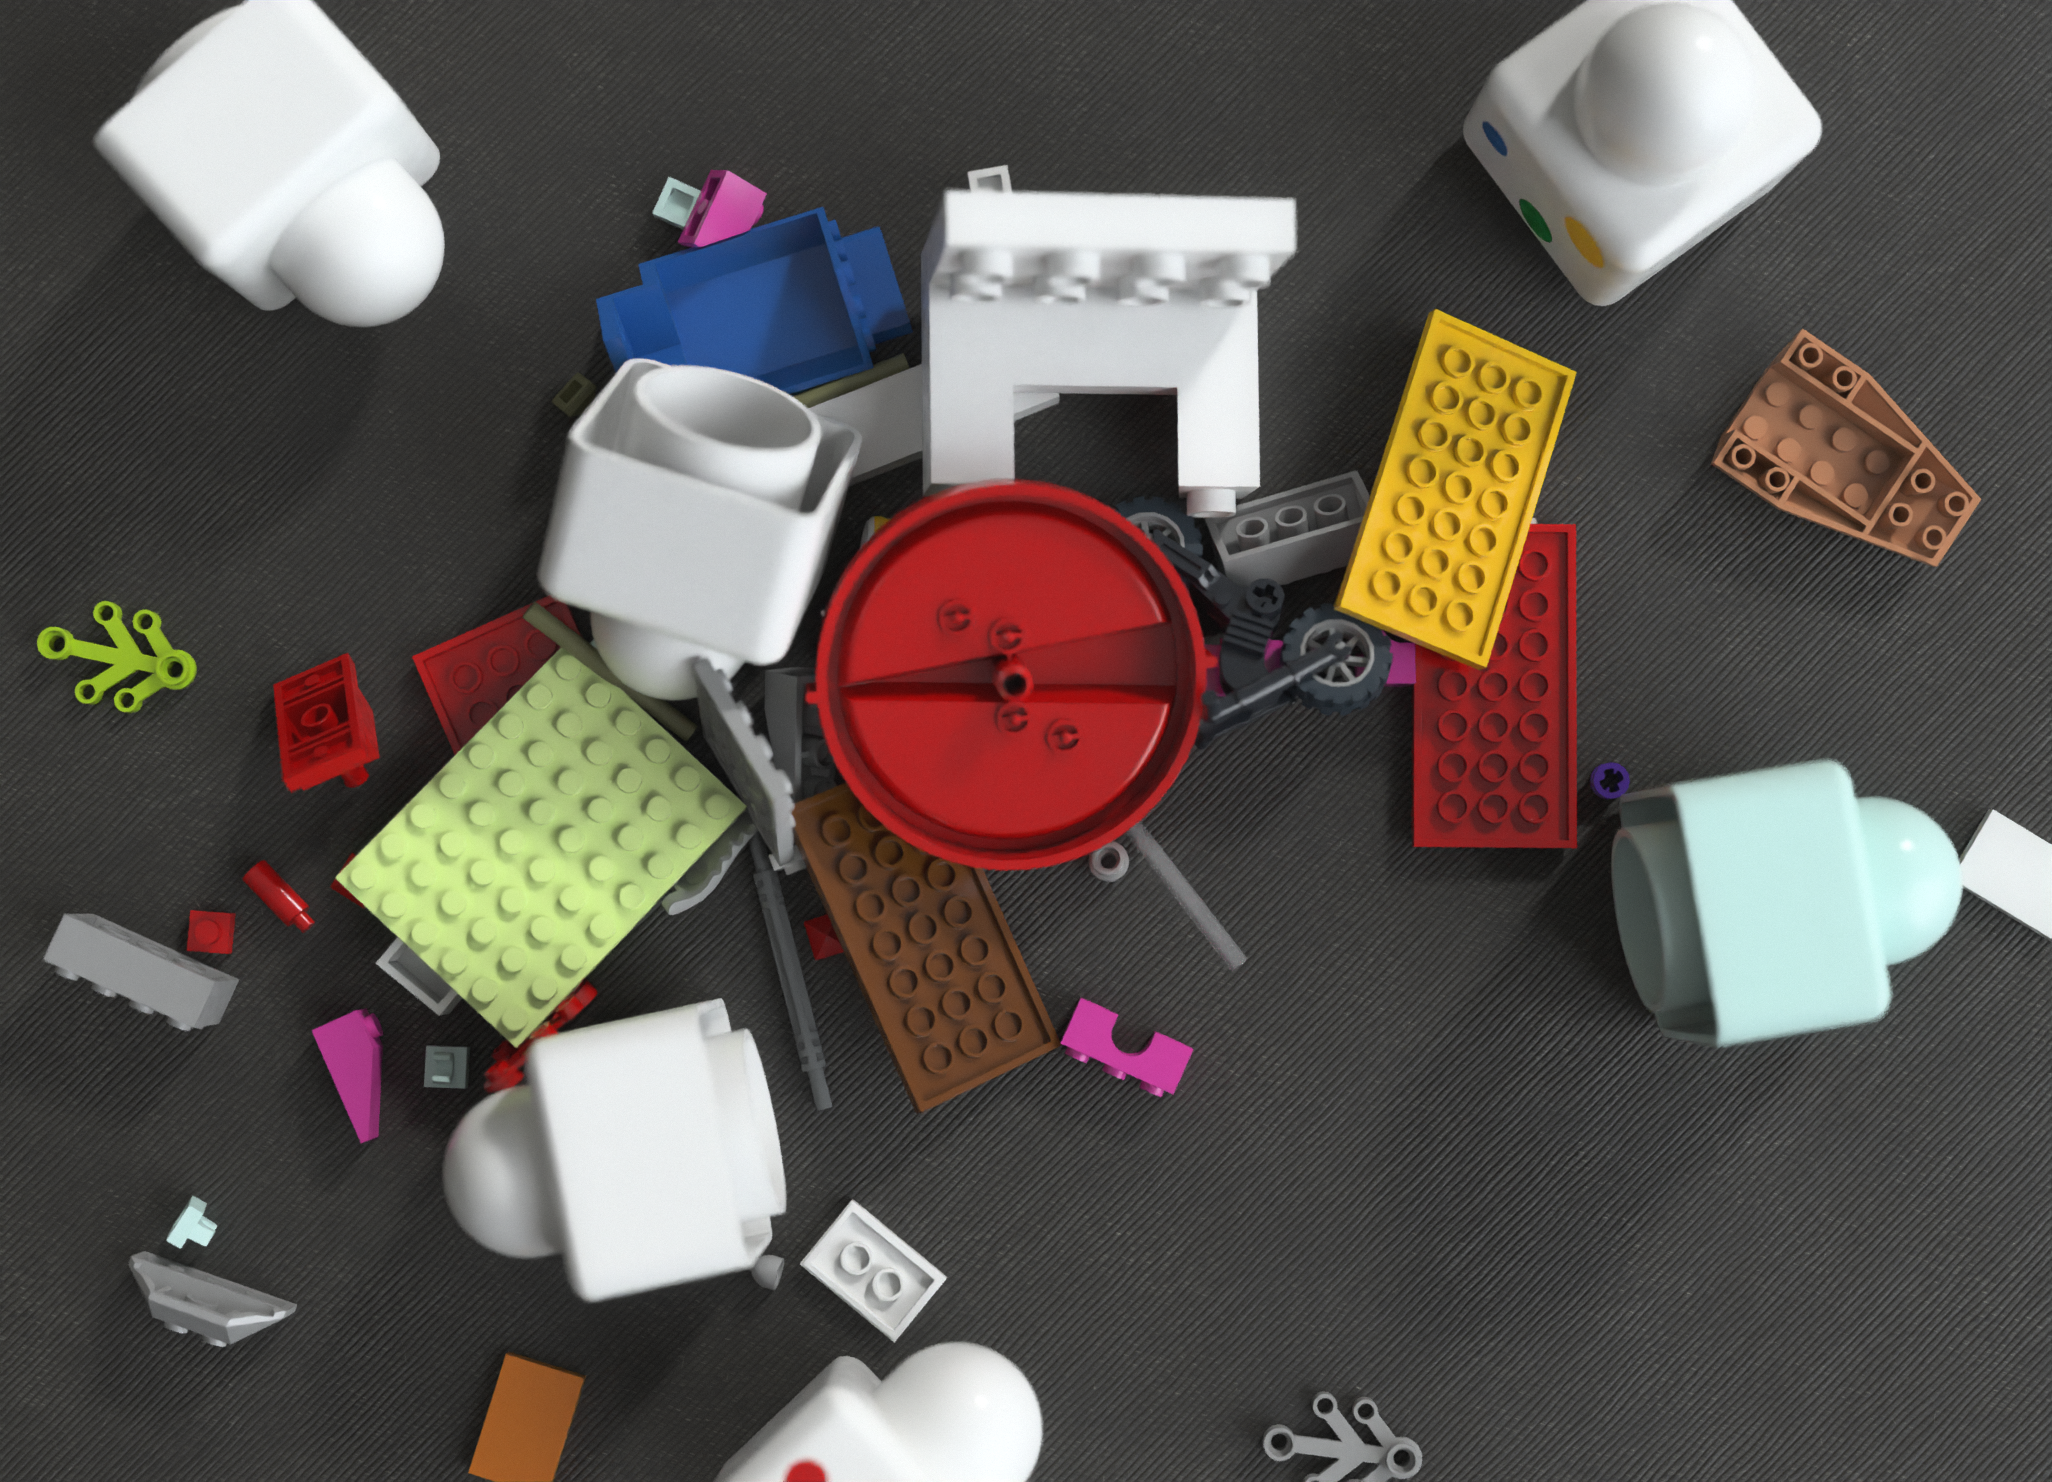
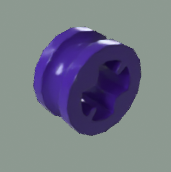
M1610 762L1594 768L1590 774L1589 783L1595 795L1608 800L1625 794L1629 788L1630 779L1628 772L1623 766ZM1606 769L1610 770V775L1617 774L1619 777V781L1614 784L1615 791L1612 793L1609 792V787L1602 788L1600 785V781L1605 778L1603 771Z

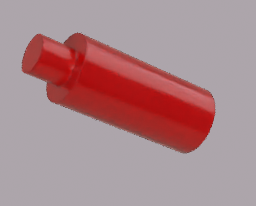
M265 860L257 863L244 875L242 880L287 927L294 924L302 933H305L315 924V921L306 913L310 906Z

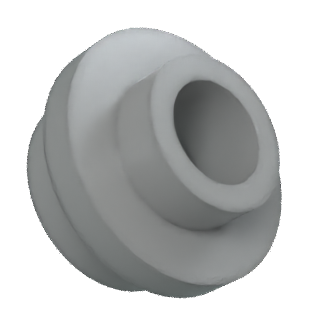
M1111 841L1100 849L1090 852L1088 864L1096 878L1105 882H1112L1120 879L1127 872L1129 857L1122 845ZM1105 856L1115 857L1117 862L1113 868L1107 869L1101 865L1102 859Z

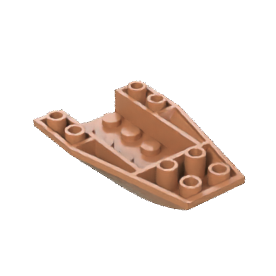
M1803 328L1799 330L1765 369L1721 435L1711 462L1713 466L1778 510L1932 567L1938 566L1981 501V498L1869 373Z

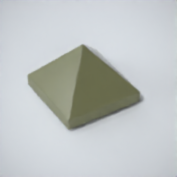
M578 372L554 397L552 403L569 417L584 414L594 403L597 387Z

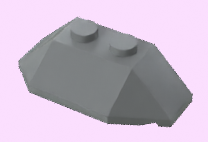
M146 1251L131 1256L128 1263L152 1317L165 1321L164 1327L179 1333H188V1330L202 1334V1340L211 1345L225 1347L227 1343L237 1342L291 1315L297 1307V1304Z

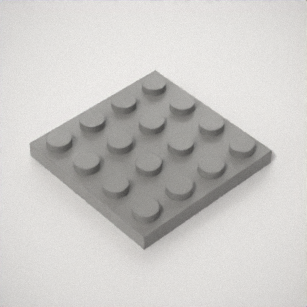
M707 657L692 665L703 737L738 797L747 806L748 814L778 865L782 866L794 860L793 844L795 840L792 827L796 826L790 812L794 809V805L789 796L793 792L792 786L782 769L775 771L769 759L772 758V753L763 736L760 735L755 738L749 728L752 725V720L744 704L741 701L735 704L729 692L732 691V687L725 672L721 668L715 671Z

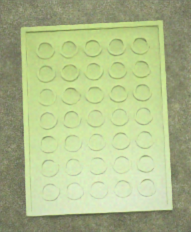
M561 647L335 878L512 1045L519 1048L555 1011L558 1005L575 990L746 810L747 806L621 688L601 678Z

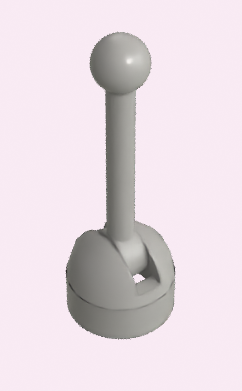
M764 1255L758 1258L752 1266L745 1267L744 1269L751 1270L754 1280L760 1286L776 1290L782 1275L784 1258Z

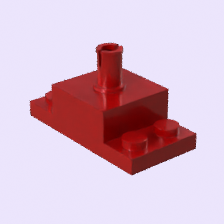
M348 653L274 684L282 776L290 792L299 788L303 790L309 789L339 775L348 788L362 785L369 777L368 770L363 765L380 758L373 710L358 687L356 668Z

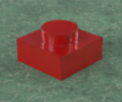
M190 910L187 951L232 954L236 913Z

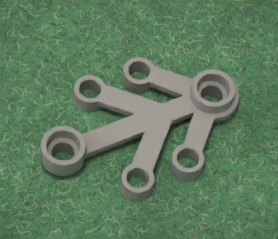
M1321 1391L1314 1395L1311 1403L1312 1409L1318 1417L1327 1421L1341 1441L1294 1435L1290 1428L1281 1424L1269 1427L1263 1435V1447L1267 1455L1276 1461L1287 1460L1294 1453L1338 1458L1319 1474L1312 1473L1307 1475L1302 1482H1338L1362 1462L1377 1463L1378 1465L1361 1480L1350 1479L1347 1482H1386L1391 1477L1398 1479L1410 1478L1419 1471L1422 1465V1453L1419 1446L1410 1438L1395 1437L1379 1416L1377 1405L1369 1397L1356 1399L1352 1405V1412L1358 1422L1369 1426L1382 1446L1364 1444L1337 1409L1338 1405L1334 1396L1326 1391ZM1323 1398L1332 1401L1330 1410L1326 1412H1321L1317 1409L1318 1402ZM1362 1404H1370L1372 1406V1413L1368 1417L1358 1415V1409ZM1276 1434H1282L1286 1437L1285 1445L1280 1448L1274 1447L1271 1444V1440ZM1399 1450L1408 1452V1459L1402 1464L1394 1462V1455Z

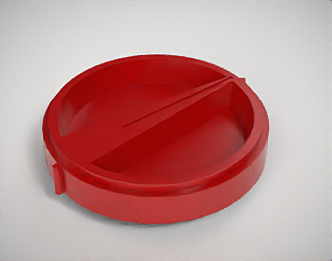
M990 479L948 488L919 500L895 515L862 545L842 573L826 607L817 644L816 682L805 685V699L808 703H818L825 738L840 773L866 809L885 827L917 848L953 863L992 870H1029L1067 862L1100 849L1123 835L1142 820L1161 800L1177 778L1196 739L1203 714L1201 695L1206 691V668L1215 667L1218 661L1208 649L1204 648L1197 613L1188 591L1176 570L1161 550L1130 521L1098 500L1067 487L1026 479Z

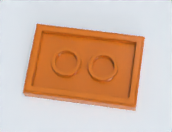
M512 1352L506 1353L468 1473L495 1482H553L586 1376Z

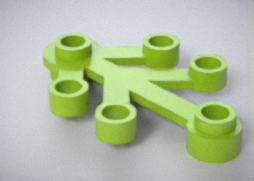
M109 601L98 603L94 608L93 615L99 624L104 625L118 649L76 640L68 630L59 627L44 629L37 639L39 652L49 659L64 660L73 655L114 664L93 679L82 680L76 685L75 696L78 701L84 704H97L103 698L104 691L138 670L153 673L132 689L123 688L115 694L114 704L116 708L126 713L137 712L141 708L143 700L164 687L172 690L188 687L195 679L197 672L195 660L189 653L182 650H173L160 629L161 618L157 613L144 609L138 611L133 617L134 628L136 631L145 634L157 657L141 653L121 621V608ZM110 606L113 609V617L105 621L102 617V612L106 607ZM150 615L153 620L152 626L148 629H143L141 621L143 617ZM62 637L65 641V646L61 651L57 652L54 648V642L57 638ZM175 663H180L183 667L182 674L178 677H174L171 673V668ZM88 685H92L95 689V694L91 699L87 700L84 696V689ZM131 693L134 697V703L131 707L126 708L123 705V698L126 694Z

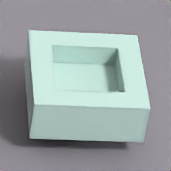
M669 177L652 214L655 218L684 229L701 191Z

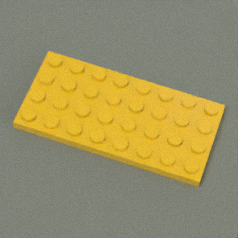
M1434 309L1428 314L1334 609L1475 669L1481 670L1486 668L1577 372L1440 310Z

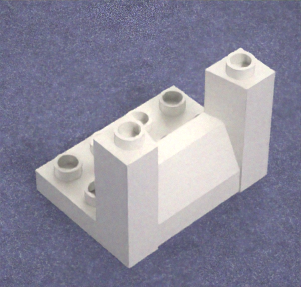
M947 191L921 253L923 496H931L942 490L970 482L990 479H1014L1013 393L1178 395L1179 498H1187V516L1195 518H1222L1236 515V499H1243L1260 487L1257 290L1268 286L1269 278L1295 253L1294 200Z

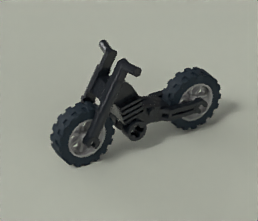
M1136 497L1133 498V502L1126 504L1123 501L1115 506V511L1140 529L1168 559L1187 589L1194 608H1198L1211 621L1213 626L1224 633L1220 650L1219 681L1221 689L1227 696L1218 700L1217 693L1213 690H1206L1202 693L1201 701L1204 708L1202 719L1205 722L1201 724L1200 731L1194 741L1197 748L1205 749L1214 739L1233 729L1243 728L1287 704L1292 706L1296 704V700L1299 698L1302 700L1303 706L1310 710L1313 707L1320 709L1321 714L1331 715L1332 712H1340V715L1351 714L1353 709L1358 708L1360 711L1369 706L1370 700H1376L1379 697L1388 679L1393 659L1392 653H1390V639L1388 635L1384 636L1382 629L1335 610V606L1332 607V603L1321 604L1320 608L1316 610L1310 608L1303 612L1301 619L1298 620L1296 618L1291 623L1282 644L1279 665L1281 666L1268 672L1264 664V658L1270 645L1271 636L1278 628L1280 612L1284 601L1282 587L1274 580L1267 578L1255 580L1249 587L1239 586L1216 570L1210 563L1201 558L1203 550L1201 532L1199 528L1194 527L1192 516H1187V513L1181 512V507L1174 502H1171L1169 505L1163 502V498L1153 497L1152 500ZM1148 530H1154L1153 534L1149 533ZM1265 593L1271 595L1272 600L1267 597H1263ZM1328 636L1327 643L1324 645L1315 642L1317 639ZM1342 638L1349 640L1346 644L1341 642ZM1357 645L1364 657L1350 656L1351 650ZM1346 665L1365 667V669L1355 679Z

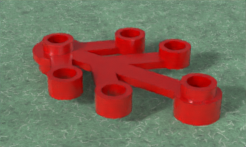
M584 979L520 1048H516L508 1040L502 1042L491 1053L496 1063L485 1073L484 1076L488 1080L483 1088L488 1093L493 1091L496 1094L516 1086L524 1075L518 1068L526 1063L531 1047L541 1039L558 1035L559 1033L556 1030L576 1016L597 995L598 991L587 979Z

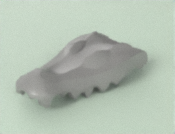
M747 810L737 818L671 888L673 893L667 895L662 901V906L669 915L681 913L703 901L719 884L736 856L758 831Z

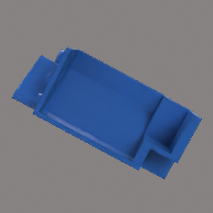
M823 207L762 225L703 247L688 248L640 263L639 269L643 285L596 299L603 341L616 373L628 360L649 359L670 366L707 367L741 374L769 384L788 395L872 369L874 367L869 352L877 350L875 344L913 333L880 227L878 226L841 238L836 219L828 221Z

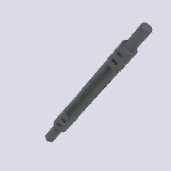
M757 831L748 841L756 869V874H753L802 1071H807L816 1109L819 1111L833 1107L823 1067L827 1065L778 873L772 869L766 843L760 832Z

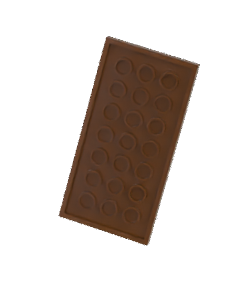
M847 782L793 804L794 809L790 812L796 826L792 827L795 843L916 1114L924 1112L1062 1046L982 868L950 862L906 842L885 827L866 809L852 792Z

